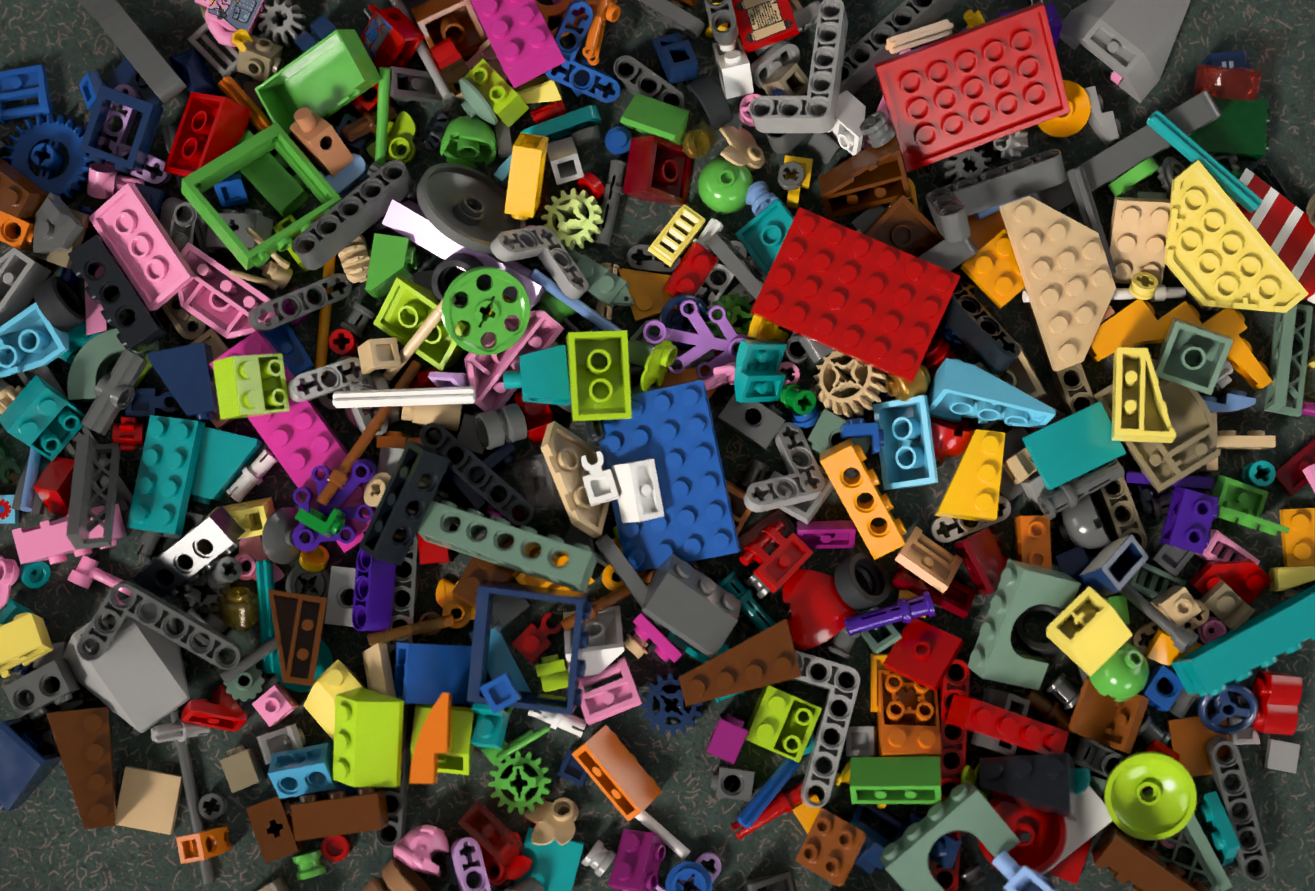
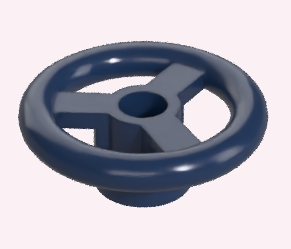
M680 294L671 298L664 305L659 320L668 328L682 331L692 329L696 331L688 317L682 315L680 311L681 302L685 299L693 300L697 304L704 322L710 321L706 315L708 308L699 297L692 294ZM687 304L683 307L685 313H688ZM684 318V322L681 325V319ZM671 341L672 345L677 346V350L681 351L689 350L695 346Z
M1226 683L1227 689L1213 696L1207 694L1201 697L1198 704V714L1200 720L1208 729L1219 734L1229 735L1242 732L1250 727L1255 721L1259 705L1256 696L1250 689L1241 684ZM1235 692L1243 695L1248 700L1249 707L1240 706ZM1213 698L1217 712L1209 718L1207 706ZM1234 715L1246 717L1235 725H1219L1226 717H1233Z

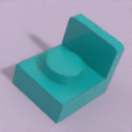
M473 703L471 709L477 714V719L470 743L475 747L501 749L510 715L503 709L493 714L489 704Z

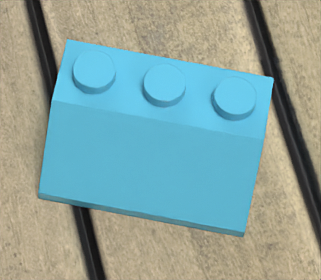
M927 395L912 397L907 402L894 400L873 404L875 423L878 422V429H883L884 447H880L879 452L884 490L905 489L938 483Z

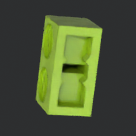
M484 59L464 76L481 93L494 113L508 128L529 109L522 98Z

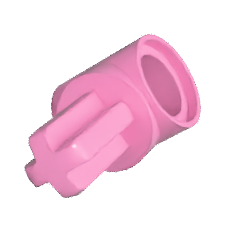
M95 162L89 165L87 193L94 198H111L127 183L145 185L142 179L118 175V170L114 169V166L111 164Z

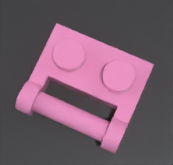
M625 656L617 659V663L607 666L598 675L584 676V678L579 677L578 688L583 689L581 709L588 725L643 704ZM622 674L623 678L586 692V687Z

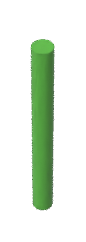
M379 67V75L382 80L378 82L375 162L381 166L386 164L391 72V68Z

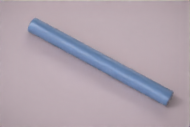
M534 269L528 278L541 285L546 291L603 331L621 330L579 299L573 300L567 297L557 283L537 269Z

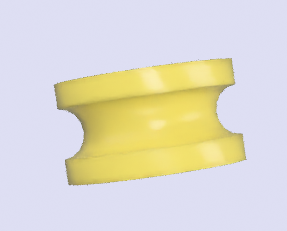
M1138 272L1132 277L1129 292L1140 300L1151 299L1155 295L1158 279L1150 273Z

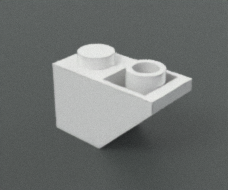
M740 38L726 45L718 42L712 43L726 99L754 93L750 63Z
M846 90L839 94L835 125L826 133L833 137L843 149L855 156L861 152L863 133L859 127L865 120L866 106Z

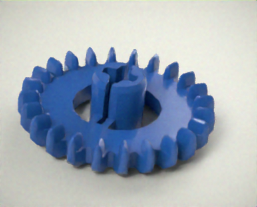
M50 113L47 114L46 122L41 116L36 115V125L30 120L25 119L28 129L24 130L16 126L20 137L8 136L15 145H4V149L12 153V155L3 156L2 159L47 193L57 194L62 200H64V195L69 199H73V190L81 193L82 187L80 184H88V178L86 177V174H89L88 166L95 163V161L88 159L89 153L79 150L84 137V128L81 126L76 127V123L72 119H69L66 123V119L62 115H58L56 121ZM63 144L69 153V164L64 173L59 177L51 179L52 175L59 172L64 166L65 159L60 152L61 145ZM31 159L40 168L39 176L33 172Z

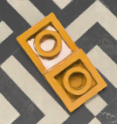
M1158 629L1144 653L1147 658L1172 667L1171 662L1201 647L1202 644L1196 642L1186 653L1182 654L1173 646L1172 636L1166 631Z

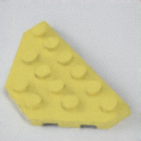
M1199 160L1194 161L1172 180L1171 207L1168 218L1164 263L1200 306L1286 313L1309 294Z

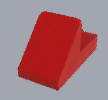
M522 392L516 393L514 399L525 417L527 435L535 445L541 444L547 425L553 421L557 422L550 404L524 402Z
M220 685L212 694L211 702L205 699H191L181 711L180 722L237 732L247 721V714L232 698L231 694L226 693V688Z

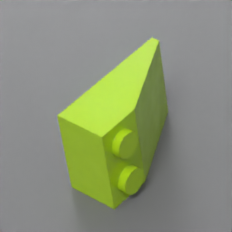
M398 276L373 324L391 337H396L397 341L405 346L440 302L432 290ZM441 319L415 353L443 372L458 362L464 349L449 336ZM461 320L455 325V333L461 336L469 332L470 324L468 321Z
M627 330L569 332L566 336L572 421L632 419Z

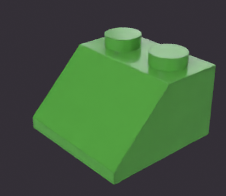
M374 233L365 288L374 299L382 300L386 297L398 276L409 280L413 277L414 269L418 270L420 253L417 252V248L409 238Z

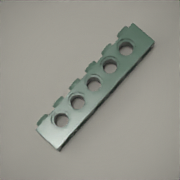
M441 500L440 503L435 501L430 503L417 531L424 541L585 593L597 563L591 548L579 543H575L574 546L565 544L562 538L548 534L547 538L537 535L536 530L527 526H521L520 529L512 527L510 522L499 517H494L493 520L484 518V514L474 509L468 508L467 512L457 509V505L446 500ZM461 522L457 530L449 531L453 523ZM487 530V535L483 539L476 540V535L480 531ZM514 539V543L510 548L502 549V545L506 540ZM541 548V552L537 557H529L532 549ZM560 557H569L568 562L564 566H556V562Z

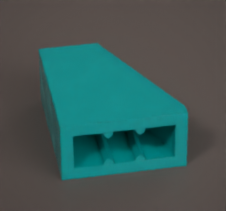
M204 427L190 493L194 495L192 501L209 505L211 499L220 501L227 493L226 490L243 473L242 469L248 466L262 449L264 441Z

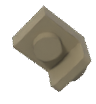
M1222 580L1218 581L1200 599L1232 631L1245 625L1254 613V610Z

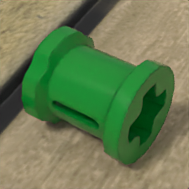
M788 383L781 389L779 400L784 407L793 408L796 413L801 415L809 414L814 409L816 397L812 391L801 389L795 383Z

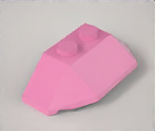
M188 242L180 253L196 277L178 292L180 306L226 339L254 333L256 330L251 327L248 321L249 312L253 307L271 299L241 278L232 276L228 269ZM274 311L265 314L261 313L258 321L265 322L266 319L276 316Z
M543 310L530 311L527 328L522 337L512 347L493 355H478L469 352L464 360L468 385L474 387L476 392L474 404L483 411L494 410L497 413V410L504 406L517 390V388L504 389L503 372L520 370L519 356L548 349L563 331L564 327ZM509 315L504 322L505 328L508 330L515 329L519 324V318L517 315ZM493 332L484 333L481 337V345L484 347L493 345L496 339Z

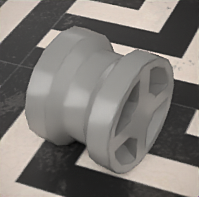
M598 839L581 863L585 867H592L595 874L601 877L617 853L613 850H607L603 842Z

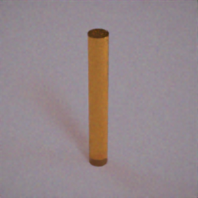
M450 614L368 634L367 638L369 645L372 646L377 643L455 626L456 623L454 615Z

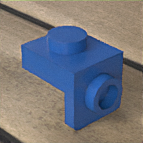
M864 418L848 419L847 424L840 427L841 439L870 437L871 454L879 453L880 447H884L883 429H878V422L865 423Z

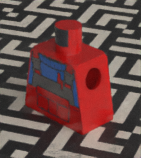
M375 4L367 6L363 10L362 15L367 20L368 25L361 39L378 71L379 67L389 68L393 66L406 68L424 38V33L396 7L379 10Z

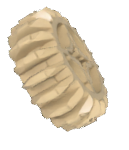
M834 350L829 356L823 357V365H816L817 369L820 370L819 374L813 376L815 381L818 382L814 386L815 391L819 393L817 398L820 402L824 403L823 405L826 409L833 411L839 416L844 414L847 417H853L854 413L863 415L864 408L873 410L872 403L874 401L881 402L880 392H887L883 386L885 381L889 379L885 374L886 372ZM847 374L851 375L856 383L852 382Z

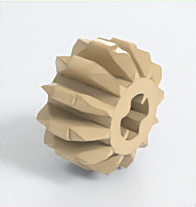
M360 235L338 253L344 273H346L347 279L353 284L367 281L371 251L363 235Z

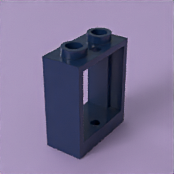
M101 85L79 150L89 153L88 159L105 164V161L108 160L115 163L114 169L127 174H131L132 170L142 172L164 108ZM112 101L143 112L128 159L96 148Z

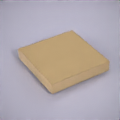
M126 766L117 805V825L168 835L173 834L183 786L182 775Z

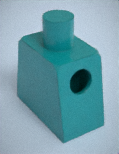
M565 345L519 356L520 370L503 372L504 389L522 388L524 402L570 405Z

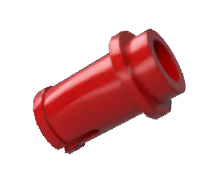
M563 100L554 101L535 110H530L536 125L568 113Z

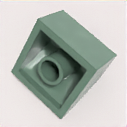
M1172 317L1155 369L1156 376L1212 395L1234 340L1228 335Z

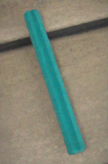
M1156 110L1148 117L1147 125L1191 163L1199 160L1219 186L1248 212L1252 213L1262 204L1260 197L1164 114Z

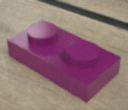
M853 520L810 521L808 525L802 521H797L796 535L810 549L854 548L856 526Z

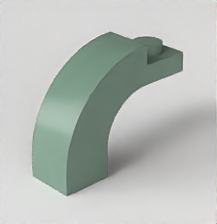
M117 328L93 337L77 353L68 375L67 391L69 401L75 403L94 402L97 397L95 395V387L98 381L106 375L110 365L121 356L125 349L116 336L119 333ZM155 341L140 352L128 349L136 354L159 351V341Z

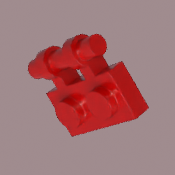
M776 520L772 525H767L761 531V536L755 542H750L744 548L745 552L739 557L740 562L746 566L752 560H756L760 564L753 573L773 593L814 553L794 532L785 539L780 534L785 526L779 520ZM769 543L777 548L770 556L763 550Z

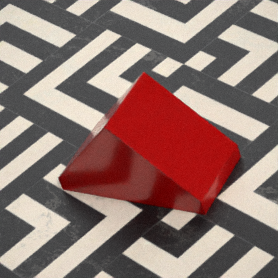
M56 456L53 461H50L33 486L50 513L65 516L69 514L75 459Z

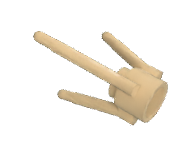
M250 227L246 228V232L258 244L264 242ZM275 252L270 256L276 262L269 261L266 265L263 264L258 267L263 270L262 275L266 279L236 270H231L230 274L276 290L277 287L283 289L288 284L293 271L289 268L290 262L284 260Z

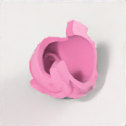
M420 825L413 828L394 846V857L413 871L440 877L442 871L439 869V866L432 862L435 853L450 852L448 839L444 834L445 831L432 825Z

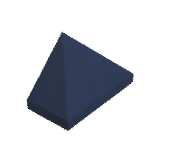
M196 48L170 56L169 59L177 74L187 85L186 89L189 95L191 92L222 96Z

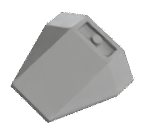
M1088 0L1073 9L1061 22L1062 28L1059 38L1074 50L1080 44L1120 75L1123 80L1118 86L1141 103L1161 78L1191 0Z
M132 597L121 599L120 601L128 603ZM145 603L143 612L147 617H156L158 608L153 603ZM104 613L102 615L101 621L105 627H115L116 619L112 614ZM130 616L124 622L108 650L99 659L86 661L77 653V643L89 623L72 634L62 656L63 659L66 658L75 679L140 733L145 732L190 700L180 645ZM172 618L169 621V627L172 631L177 632L175 620ZM87 639L86 648L89 652H99L100 645L95 639Z

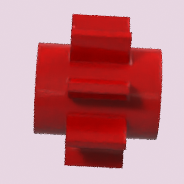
M121 417V423L113 424V443H119L120 450L136 451V445H144V424H137L136 417Z

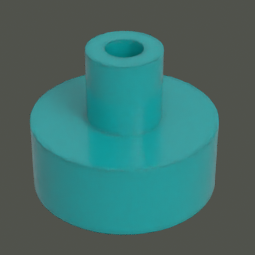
M44 561L21 564L19 568V579L29 588L43 586L51 574L49 565Z

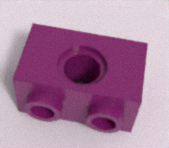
M727 713L726 718L719 716L706 746V751L734 764L748 733L747 728L743 726V720Z

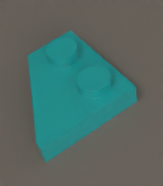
M1213 791L1204 795L1202 805H1200V813L1203 820L1208 823L1221 866L1233 863L1241 845L1217 792Z

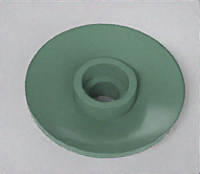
M461 77L459 85L465 99L461 106L471 118L477 115L487 123L496 125L498 119L488 102L473 84L466 78Z

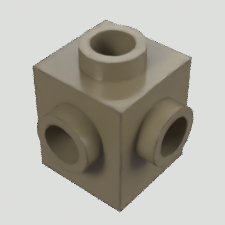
M251 35L253 42L246 41L243 43L247 50L245 52L239 50L237 71L251 76L257 81L265 82L283 69V47L272 43L268 39Z

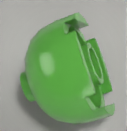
M465 115L451 120L446 126L441 138L440 154L441 156L443 154L447 156L448 163L477 168L473 162L486 161V166L491 164L496 158V135L490 124L476 116L471 118L469 115Z
M718 157L708 162L700 173L698 179L699 197L703 204L712 211L722 215L734 214L747 205L746 196L749 186L753 184V176L746 165L736 166L724 157Z
M1126 642L1089 678L1093 686L1103 696L1110 695L1116 698L1113 701L1117 702L1128 701L1145 687L1149 677V664L1139 648Z

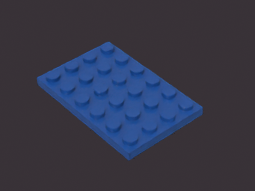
M704 379L631 395L632 419L603 420L606 436L604 440L599 441V445L604 458L605 470L611 469L613 475V465L654 458L664 516L641 522L623 523L618 499L612 500L624 557L635 572L659 568L672 554L683 561L691 562L740 552Z

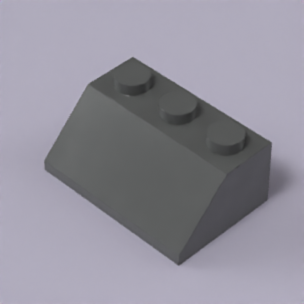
M672 554L653 572L642 612L713 659L737 623L742 601L714 583L709 577L698 572L686 561Z

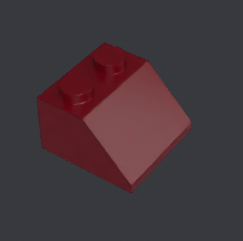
M656 135L631 138L623 193L645 201L686 205L694 151Z
M986 527L953 543L959 556L963 558L962 562L979 595H989L997 591L1001 574L1010 559L1008 556L1004 557L999 547L1002 546V543L994 530L990 531L989 527Z

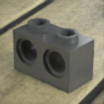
M66 658L53 660L3 687L17 718L29 716L31 720L46 714V707L54 703L56 706H60L73 699L72 694L81 690ZM54 677H57L60 681L58 691L54 690L52 686ZM29 690L34 694V702L32 705L29 704L27 701V693Z

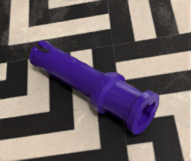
M924 591L921 596L907 600L899 598L894 605L846 617L844 622L848 635L852 636L899 621L908 624L911 623L912 619L925 615L932 617L935 616V610L929 592Z

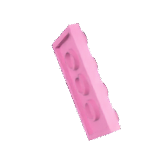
M127 183L89 217V220L150 311L158 310L196 277L134 183Z

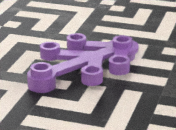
M685 299L681 302L680 311L683 316L688 317L698 334L667 328L657 319H652L645 323L643 335L652 344H657L667 339L695 345L682 355H676L675 360H680L682 366L679 369L669 367L672 373L679 374L683 372L685 366L711 349L723 351L711 361H701L697 364L696 373L701 379L710 378L713 375L714 368L724 366L731 360L736 361L737 353L734 351V345L740 343L741 340H751L744 334H736L726 318L724 308L720 305L711 306L708 310V317L712 322L718 324L726 339L714 337L698 313L697 304L691 299ZM685 304H693L694 310L691 313H685L683 311ZM720 309L722 316L719 319L712 318L713 310ZM651 326H658L660 328L658 335L652 336L649 334ZM703 365L710 367V372L707 375H702L699 372L700 367Z

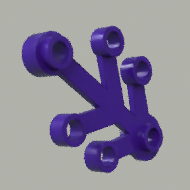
M361 459L353 464L351 468L352 475L343 488L339 489L332 497L327 506H323L318 502L319 512L327 516L324 522L327 521L334 508L346 513L344 520L359 519L362 522H367L372 519L375 508L368 506L366 503L358 507L340 508L360 483L369 482L376 475L377 469L371 460ZM326 465L317 466L312 470V478L317 482L318 496L327 485V478L331 474L330 468ZM360 466H364L367 470V474L364 477L358 474ZM319 469H323L326 472L324 479L318 477L317 472ZM307 487L296 489L293 493V499L298 504L299 510L301 508L310 512V502L313 499L312 491ZM300 491L307 493L306 501L300 500ZM363 507L370 510L368 518L363 517L361 514ZM300 522L293 531L292 539L298 549L312 551L321 542L340 541L348 544L356 539L357 532L353 526L345 525L338 535L334 534L332 539ZM344 529H348L351 532L349 540L343 537ZM304 532L310 534L311 540L309 542L303 540L302 534Z

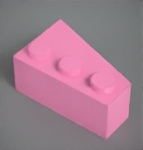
M115 504L111 546L100 547V550L117 546V540L127 537L119 504ZM106 505L94 507L92 512L97 516L106 508ZM68 515L51 522L50 520L40 522V525L35 527L12 530L21 564L49 560L50 565L67 561L66 555L74 553L75 557H80L93 552L92 548L77 550L74 548L66 536ZM98 524L89 532V539L103 537L104 528Z

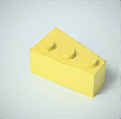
M1117 347L1114 353L1111 441L1172 443L1176 438L1147 348Z
M21 613L15 616L12 622L0 625V675L2 678L12 675L11 668L21 663L23 666H27L54 650L43 618L33 613Z

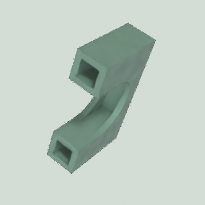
M1009 559L1001 574L998 590L991 600L990 609L984 624L981 626L980 635L970 655L967 667L982 679L1039 690L1049 663L1026 650L1012 648L1010 638L1012 627L1019 615L1034 605L1045 604L1066 609L1075 600L1081 583L1064 572Z
M967 781L956 786L942 804L934 805L929 810L928 815L919 823L909 826L905 831V835L898 841L887 845L878 859L904 891H945L930 874L928 868L929 851L939 837L955 830L970 832L977 836L995 858L1003 851L1009 852L1020 840L980 792Z

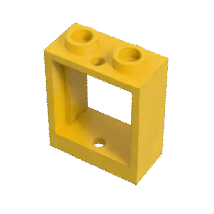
M521 132L513 145L504 213L511 214V217L514 219L527 220L528 217L533 218L540 204L549 137Z

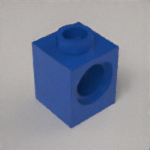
M1167 665L1153 666L1149 672L1145 687L1138 694L1149 698L1148 705L1158 712L1168 711L1182 691L1183 685L1172 667ZM1159 679H1163L1166 682L1167 690L1164 694L1158 690L1157 683Z

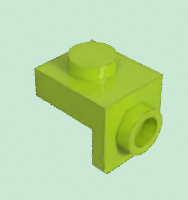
M558 654L542 657V663L535 665L537 676L541 678L543 691L549 692L567 688L569 672L566 658L559 659Z

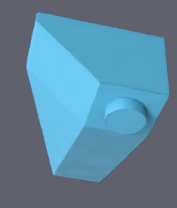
M36 302L0 326V378L46 366L69 350V332L66 333L54 327L42 314Z

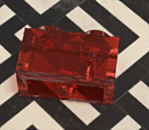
M477 801L458 822L504 868L525 847L521 840L480 801Z

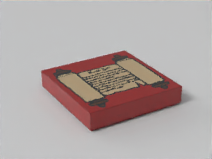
M789 0L732 1L738 31L746 53L800 34Z

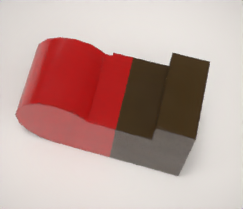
M448 37L432 46L430 50L439 65L447 85L456 96L461 93L460 85L455 83L470 72L451 38Z

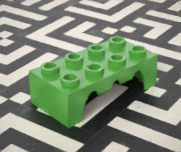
M336 29L256 87L255 91L273 124L277 122L290 138H294L290 131V126L296 121L294 113L298 109L307 107L325 120L380 82L382 78L355 29Z

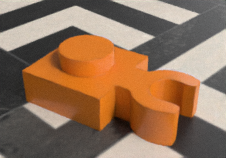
M386 431L385 436H377L376 447L379 449L381 447L404 449L408 440L421 445L423 443L420 438L402 437L403 432Z

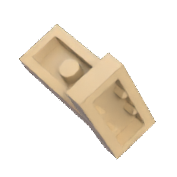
M1211 412L1217 427V412ZM1235 430L1218 431L1217 450L1219 448L1270 449L1276 447V437L1265 436V431L1263 430L1247 431V436H1236ZM1218 457L1199 468L1198 472L1217 471Z

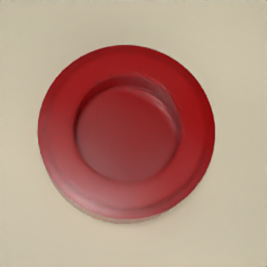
M586 172L584 177L577 180L580 192L585 190L589 197L593 196L596 201L605 193L602 182L592 173Z
M346 834L324 837L321 842V853L324 858L331 862L343 860L351 850V841Z

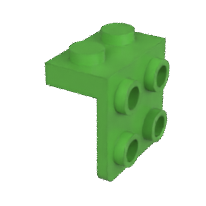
M1218 476L1212 496L1219 498L1217 502L1219 505L1218 518L1234 523L1236 518H1239L1237 522L1239 525L1255 530L1260 525L1259 531L1277 536L1278 531L1287 534L1290 528L1260 518L1269 494L1268 491L1225 476Z

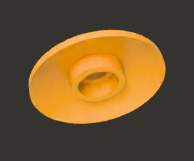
M1063 80L1070 112L1037 124L1043 132L1053 137L1063 138L1076 134L1086 125L1090 117L1091 103L1087 92L1079 84L1068 80Z

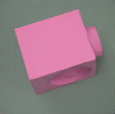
M283 684L274 685L252 703L269 726L279 724L300 706Z

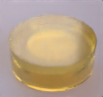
M701 129L688 131L684 135L682 144L687 156L697 159L708 154L710 140L706 132Z

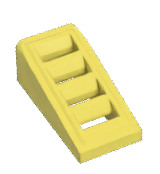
M546 74L538 76L516 88L511 86L525 104L562 100V90L559 82L550 79Z
M683 204L651 244L648 251L671 267L692 240L700 233L705 219ZM675 227H678L679 229H681L683 232H685V233L688 234V235L686 236L685 234H683L681 231H679V230L676 229ZM668 235H670L671 237H673L675 240H677V241H678L679 243H681V244L679 245V244H678L677 242H675L673 239H671L670 237H668ZM664 243L669 248L674 250V253H671L669 250H667L660 244Z
M1315 566L1270 568L1269 577L1273 580L1270 583V591H1284L1315 581Z

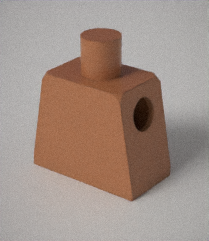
M307 107L300 108L294 113L296 121L290 126V131L308 159L332 177L354 160L343 141L327 121L312 110L310 111ZM325 144L328 149H322L321 146Z

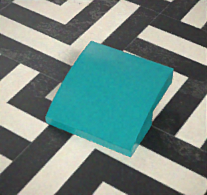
M780 340L740 341L734 377L737 402H772L779 400V395L786 378V374L779 371L786 343Z
M529 827L521 855L532 859L533 863L529 872L519 880H515L514 884L532 877L540 881L544 891H572L584 843L571 839L565 845H560L556 840L546 845H534L531 842L534 828Z

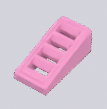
M1210 529V543L1204 549L1203 554L1195 553L1207 563L1218 560L1228 562L1233 553L1236 554L1233 561L1251 559L1257 565L1260 563V560L1215 529ZM1224 546L1226 549L1219 559L1217 556Z

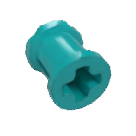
M1260 460L1244 466L1241 479L1243 483L1257 488L1267 486L1274 481L1276 471L1271 463ZM1257 470H1260L1262 473L1259 479H1256L1254 476L1258 472Z

